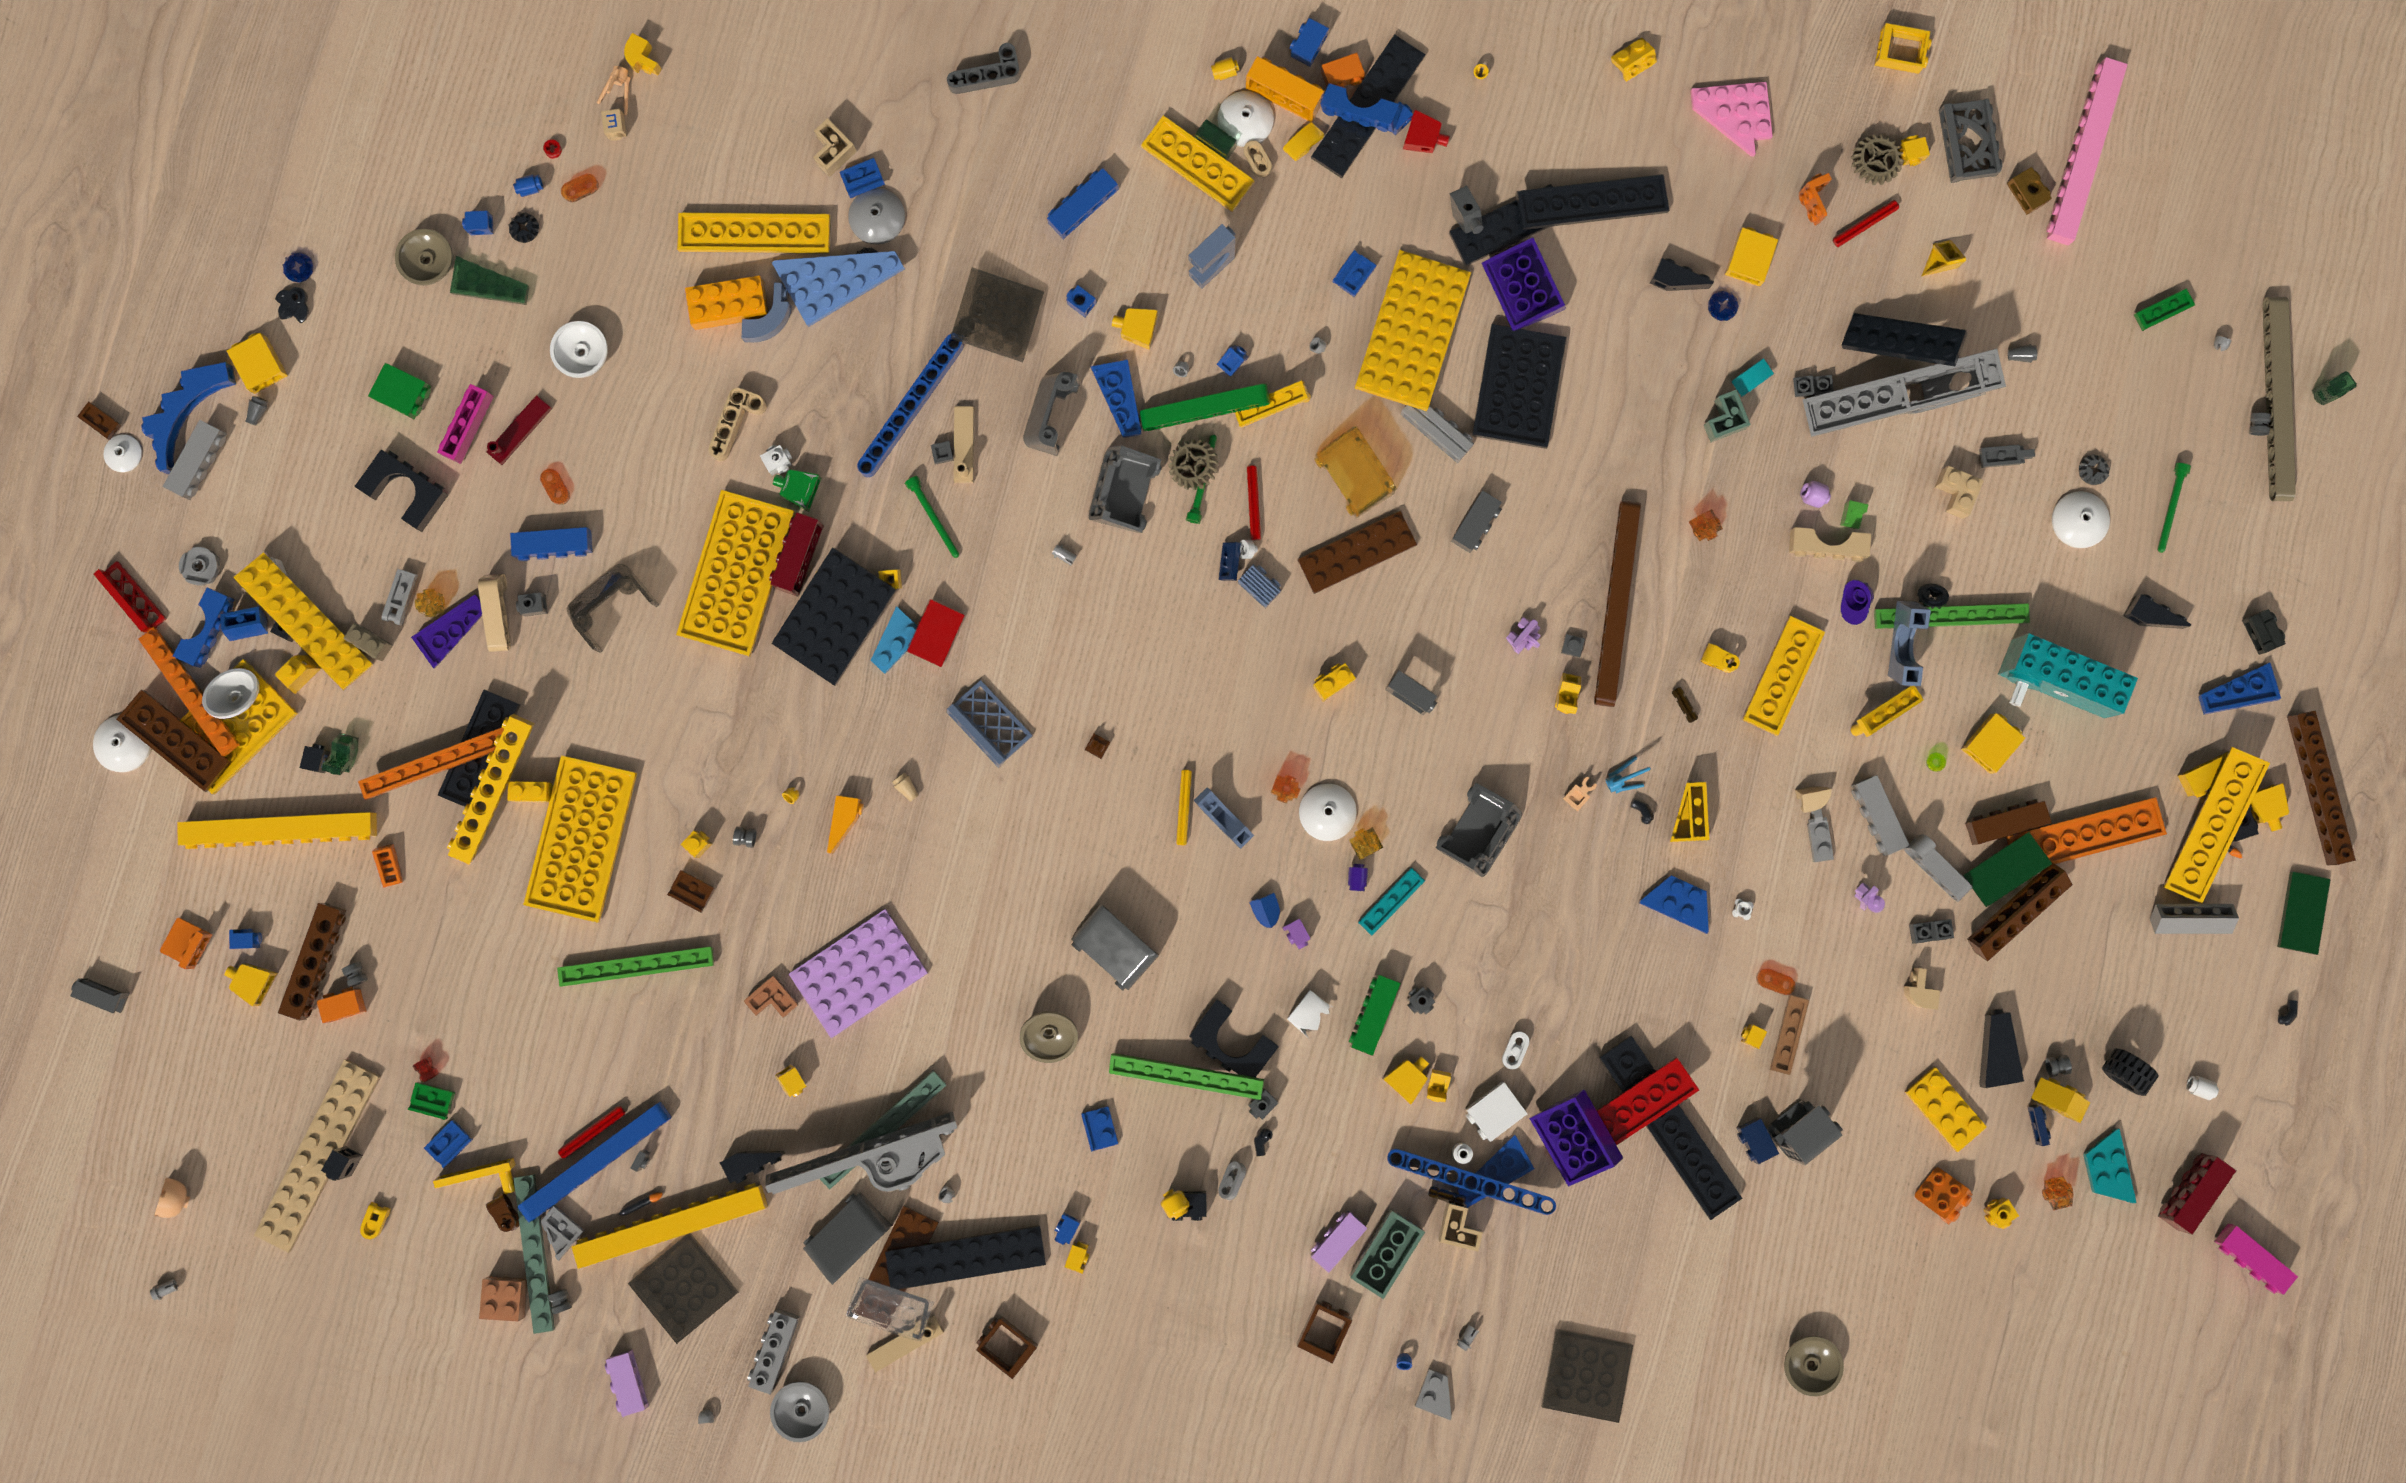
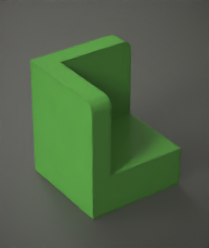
M1851 500L1846 502L1840 525L1859 529L1862 516L1867 512L1868 504Z

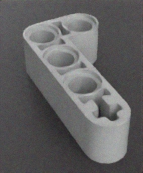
M1924 834L1917 835L1909 843L1910 846L1904 848V851L1955 901L1959 902L1972 889L1969 882L1934 849L1936 844Z

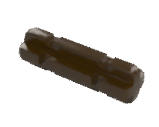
M1681 687L1674 689L1672 694L1674 698H1677V703L1683 714L1687 715V721L1689 723L1696 721L1698 715L1696 712H1693L1694 708L1687 696H1684L1683 689Z
M1431 1186L1429 1189V1197L1455 1203L1459 1206H1464L1466 1203V1196L1434 1186Z

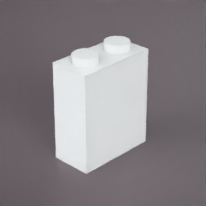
M1500 1082L1465 1109L1468 1112L1465 1116L1470 1123H1476L1479 1127L1477 1132L1483 1140L1488 1139L1490 1142L1527 1115V1112L1504 1082Z

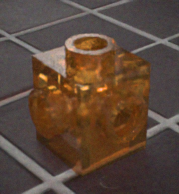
M1712 509L1689 521L1693 534L1698 538L1699 542L1704 539L1710 541L1718 537L1717 532L1723 529L1719 518Z
M1277 775L1270 794L1277 796L1276 800L1287 804L1288 801L1292 802L1293 798H1298L1301 788H1298L1299 783L1295 782V777ZM1288 786L1290 791L1285 792L1283 787Z
M2064 1176L2045 1180L2042 1195L2045 1201L2050 1203L2053 1211L2072 1206L2073 1188L2070 1183H2067Z

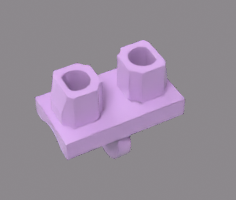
M1523 617L1518 623V627L1523 632L1517 635L1512 631L1506 637L1514 652L1518 655L1524 648L1529 651L1532 646L1535 648L1540 646L1537 642L1541 637L1537 633L1540 627L1534 619L1530 621Z
M1862 883L1855 890L1856 894L1854 897L1861 902L1860 908L1864 911L1868 906L1870 911L1878 913L1885 907L1883 898L1878 896L1879 889L1875 886L1870 889L1866 884Z

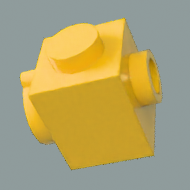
M1914 135L1901 140V148L1898 152H1903L1900 157L1904 160L1903 166L1908 164L1910 166L1919 165L1921 161H1925L1930 155L1926 137L1919 138V135Z

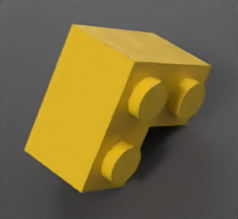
M2050 1077L2048 1080L2040 1078L2031 1097L2038 1104L2055 1110L2062 1116L2081 1123L2090 1105V1102L2084 1098L2085 1095L2078 1092L2076 1088L2066 1085V1087L2060 1086L2059 1081Z

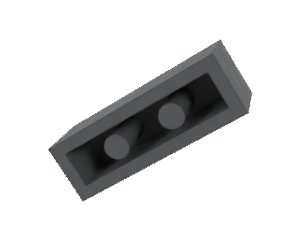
M1482 490L1451 542L1469 553L1473 549L1477 551L1482 543L1480 537L1483 533L1487 534L1492 526L1490 521L1493 517L1497 518L1502 509L1499 506L1502 502Z

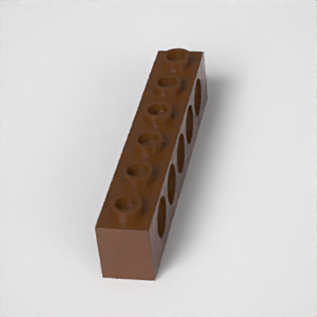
M2052 863V865L2040 872L1967 938L1974 952L1987 962L2073 885L2066 871Z
M327 903L317 904L278 1014L299 1021L307 1020L313 1010V1007H311L312 1003L319 994L318 987L320 981L326 975V965L333 956L331 951L334 944L339 940L340 934L338 932L346 921V910ZM327 920L330 922L329 930H326L324 927ZM320 939H322L324 942V945L321 949L318 947V941ZM313 957H315L317 960V964L315 967H313L311 964V960ZM306 976L310 978L309 985H306L304 982ZM299 994L303 996V1002L301 1004L298 1002Z

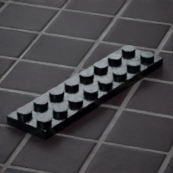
M1394 34L1349 101L1360 108L1371 107L1381 99L1395 102L1426 54ZM1338 116L1312 154L1311 159L1338 177L1343 178L1376 130V127H1365L1359 124V122H1348Z
M1664 174L1516 192L1522 230L1664 214L1670 211Z
M1040 1225L885 1251L891 1291L1046 1265Z

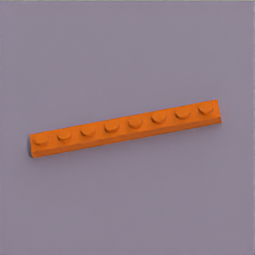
M152 627L138 640L220 755L225 757L240 745L222 719L215 718L207 713L202 704L203 692L181 661L173 657V650L158 629Z
M499 728L362 779L358 783L363 797L366 800L488 755L490 752H494L496 737L498 734L502 735L504 728Z

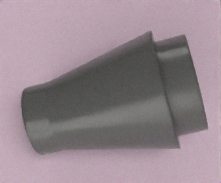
M2028 344L2008 349V361L2029 363L2036 361V345Z
M252 396V399H249L245 422L257 426L258 421L268 408V401Z

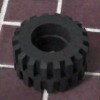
M2118 1048L2113 1050L2102 1067L2103 1072L2114 1082L2141 1096L2147 1095L2159 1077L2156 1070L2134 1054Z

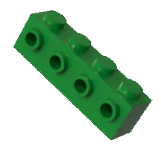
M1381 975L1372 978L1369 986L1372 989L1370 996H1365L1362 1004L1365 1009L1363 1014L1359 1013L1355 1022L1358 1025L1356 1032L1352 1031L1348 1041L1351 1043V1048L1371 1056L1374 1055L1401 983Z

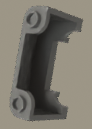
M1060 372L1046 375L1041 379L1023 435V440L1027 447L1058 456L1060 446L1056 444L1058 434L1053 427L1048 426V421L1056 397L1065 400L1066 396L1070 393L1077 394L1080 386L1078 375L1070 372Z
M1122 445L1109 447L1105 452L1089 510V520L1142 533L1147 525L1145 515L1141 514L1150 479L1155 478L1161 472V459Z
M1475 783L1467 793L1470 803L1451 835L1445 834L1439 837L1436 849L1480 877H1484L1520 822L1522 812L1514 803Z
M1102 904L1071 938L1073 941L1071 945L1079 952L1083 950L1117 980L1115 984L1122 991L1125 988L1129 990L1159 957L1153 949L1148 947L1146 943L1111 914Z
M861 1192L857 1195L853 1193L845 1201L847 1205L815 1237L811 1235L803 1242L805 1245L804 1251L832 1285L893 1226Z

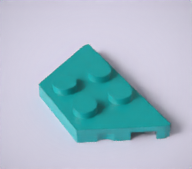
M2116 1128L2106 1138L2098 1141L2095 1147L2090 1148L2083 1154L2091 1190L2093 1193L2137 1203L2120 1129Z

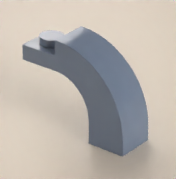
M774 283L773 306L766 316L760 319H742L741 338L744 342L754 343L771 339L787 324L792 306L789 302L784 301L787 300L788 293L782 283Z
M1208 787L1193 800L1240 849L1254 836Z

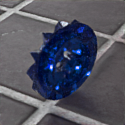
M301 252L291 253L289 257H285V262L282 264L283 273L293 282L306 281L310 278L314 269L311 258ZM295 261L298 264L302 265L299 267V272L293 269L295 267Z
M1716 292L1708 302L1709 313L1719 321L1732 319L1737 314L1739 307L1737 298L1732 295V292ZM1728 300L1726 306L1729 308H1724L1720 312L1721 305L1719 304V302L1723 303L1724 301Z

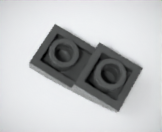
M1832 375L1793 378L1795 397H1814L1834 391Z
M1951 919L1909 925L1912 944L1954 938Z

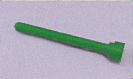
M1211 435L1208 442L1210 447L1214 449L1217 441L1216 435ZM1206 483L1203 484V489H1200L1199 486L1197 487L1193 507L1190 509V512H1187L1186 521L1190 523H1201L1200 507Z
M2175 464L2176 480L2157 549L2160 553L2166 550L2183 481L2187 474H2190L2191 465Z
M914 476L904 483L907 489L915 493L954 558H958L959 552L921 490L922 486L919 477Z

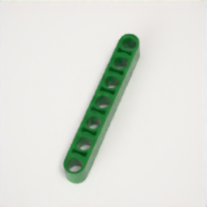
M1259 384L1141 410L1140 418L1143 431L1157 430L1267 406L1270 404L1267 384Z

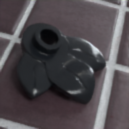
M295 287L290 291L281 290L276 295L275 300L280 303L278 314L281 320L289 319L293 316L299 323H303L306 320L309 311L306 305L308 296L302 288Z

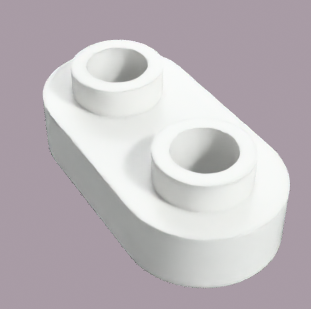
M1517 1031L1510 1036L1502 1055V1063L1505 1067L1516 1069L1521 1065L1529 1046V1038L1525 1033ZM1518 1037L1522 1039L1520 1045H1517L1515 1042ZM1511 1055L1515 1057L1512 1063L1508 1061V1057Z

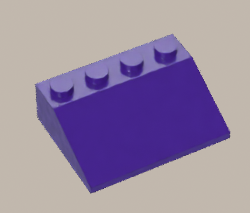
M1533 237L1481 263L1513 331L1549 318L1566 309Z
M1585 1090L1570 1095L1529 1118L1568 1187L1615 1167L1623 1159L1621 1152Z

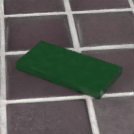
M2027 832L1965 873L1963 877L1972 886L1973 891L1984 906L1988 907L2052 865V862L2030 832Z
M2290 872L2277 947L2318 955L2331 879Z

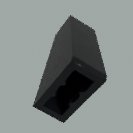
M2003 1009L1991 1010L1992 1014L1985 1015L1979 1085L1982 1088H1991L2024 1082L2011 1013L2003 1012Z

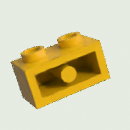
M1338 663L1330 669L1331 673L1326 676L1323 673L1314 679L1316 683L1313 684V688L1323 702L1356 680L1346 663L1343 665Z

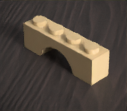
M1794 527L1790 530L1789 553H1795L1794 556L1806 557V554H1809L1819 559H1823L1825 556H1832L1833 560L1852 558L1854 562H1863L1864 559L1870 557L1871 534L1852 532L1847 535L1842 544L1831 546L1823 543L1817 537L1814 529Z

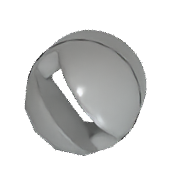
M2216 336L2214 348L2219 350L2221 347V351H2225L2230 346L2232 340Z
M1315 337L1310 342L1309 348L1312 352L1320 354L1326 350V343L1321 338Z
M1178 361L1173 368L1174 374L1178 377H1186L1189 372L1188 363Z
M945 1186L941 1189L938 1199L943 1203L953 1202L951 1200L952 1197H955V1192Z
M702 1410L699 1413L698 1424L714 1422V1415L710 1410Z

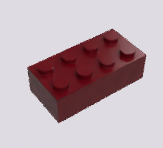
M796 512V515L792 516L789 527L791 528L789 534L784 536L782 542L784 547L782 552H779L777 555L776 563L778 564L776 569L772 570L769 581H771L770 585L775 589L798 597L824 525L818 519Z
M2201 1153L2193 1160L2194 1165L2189 1171L2184 1173L2180 1185L2173 1189L2169 1201L2160 1208L2159 1218L2178 1231L2191 1235L2194 1234L2237 1171L2217 1156Z

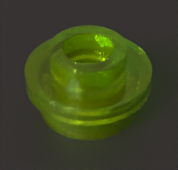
M1932 753L1927 757L1926 765L1931 771L1938 772L1945 768L1946 759L1941 753ZM1934 759L1938 760L1937 766L1933 764Z

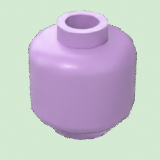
M1814 480L1805 483L1800 493L1805 504L1816 508L1827 504L1831 498L1829 487Z

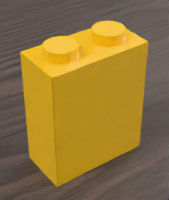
M1742 227L1737 235L1724 275L1760 287L1765 282L1778 239L1774 238L1771 234H1761L1753 228Z
M254 333L247 340L235 343L227 350L247 390L254 394L288 376L268 337L262 333Z
M2000 713L1990 714L1961 748L1962 751L1990 774L1997 773L2025 740V737L2022 735L2023 732L2016 726L2012 727L2007 722V718Z

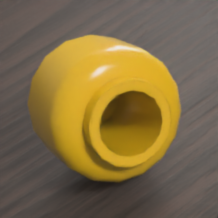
M1171 1189L1163 1194L1164 1199L1160 1204L1169 1218L1174 1217L1176 1220L1188 1212L1187 1208H1189L1190 1203L1181 1190L1174 1192Z

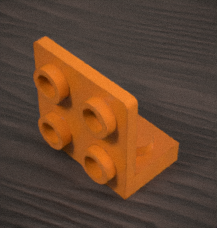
M177 918L160 952L180 962L178 966L183 969H195L213 934L182 918Z

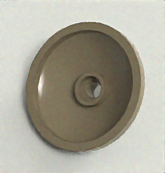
M417 229L409 232L400 240L395 251V264L399 273L406 280L416 285H431L440 281L447 275L452 265L453 254L449 242L440 233L431 229ZM427 258L431 259L429 263H425Z
M1045 1011L1037 1013L1026 1020L1020 1031V1044L1023 1051L1030 1058L1043 1063H1054L1067 1058L1075 1050L1078 1043V1031L1075 1024L1070 1018L1058 1012Z
M1807 1336L1797 1340L1787 1351L1784 1360V1371L1789 1383L1800 1393L1808 1396H1822L1834 1390L1840 1383L1843 1376L1844 1363L1841 1353L1833 1343L1822 1337ZM1812 1360L1813 1366L1808 1367V1362Z

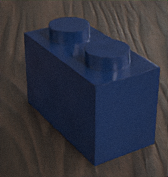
M1756 1117L1737 1127L1739 1132L1737 1137L1741 1144L1746 1145L1748 1149L1746 1154L1751 1162L1754 1161L1756 1164H1761L1779 1154L1761 1118Z

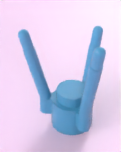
M1635 756L1614 772L1609 773V777L1605 781L1610 792L1615 791L1616 794L1626 790L1644 787L1643 783L1622 786L1625 785L1624 781L1650 771L1651 768L1641 769L1623 778L1621 775H1617L1637 760Z

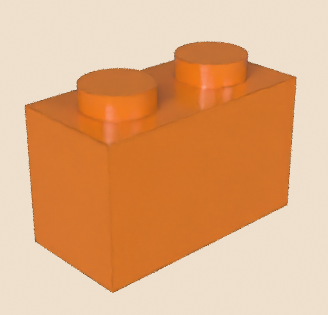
M1357 53L1321 66V74L1326 87L1328 83L1343 88L1350 84L1354 86L1361 83L1364 79L1365 72Z
M353 987L342 989V993L338 995L334 993L323 995V999L317 1001L322 1023H330L367 1012L361 989L353 990Z

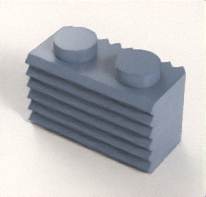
M1253 564L1238 580V584L1266 609L1281 593L1279 588L1281 585L1274 578L1270 580L1266 576L1267 572L1260 565L1256 567Z

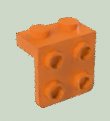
M1821 173L1813 176L1811 181L1806 183L1799 192V200L1803 206L1805 205L1808 211V219L1815 226L1820 224L1827 216V211L1817 192L1822 191L1832 180L1829 173L1823 176Z
M1936 1167L1917 1190L1915 1198L1950 1225L1951 1222H1955L1959 1218L1961 1209L1970 1204L1973 1194L1962 1183L1941 1168Z

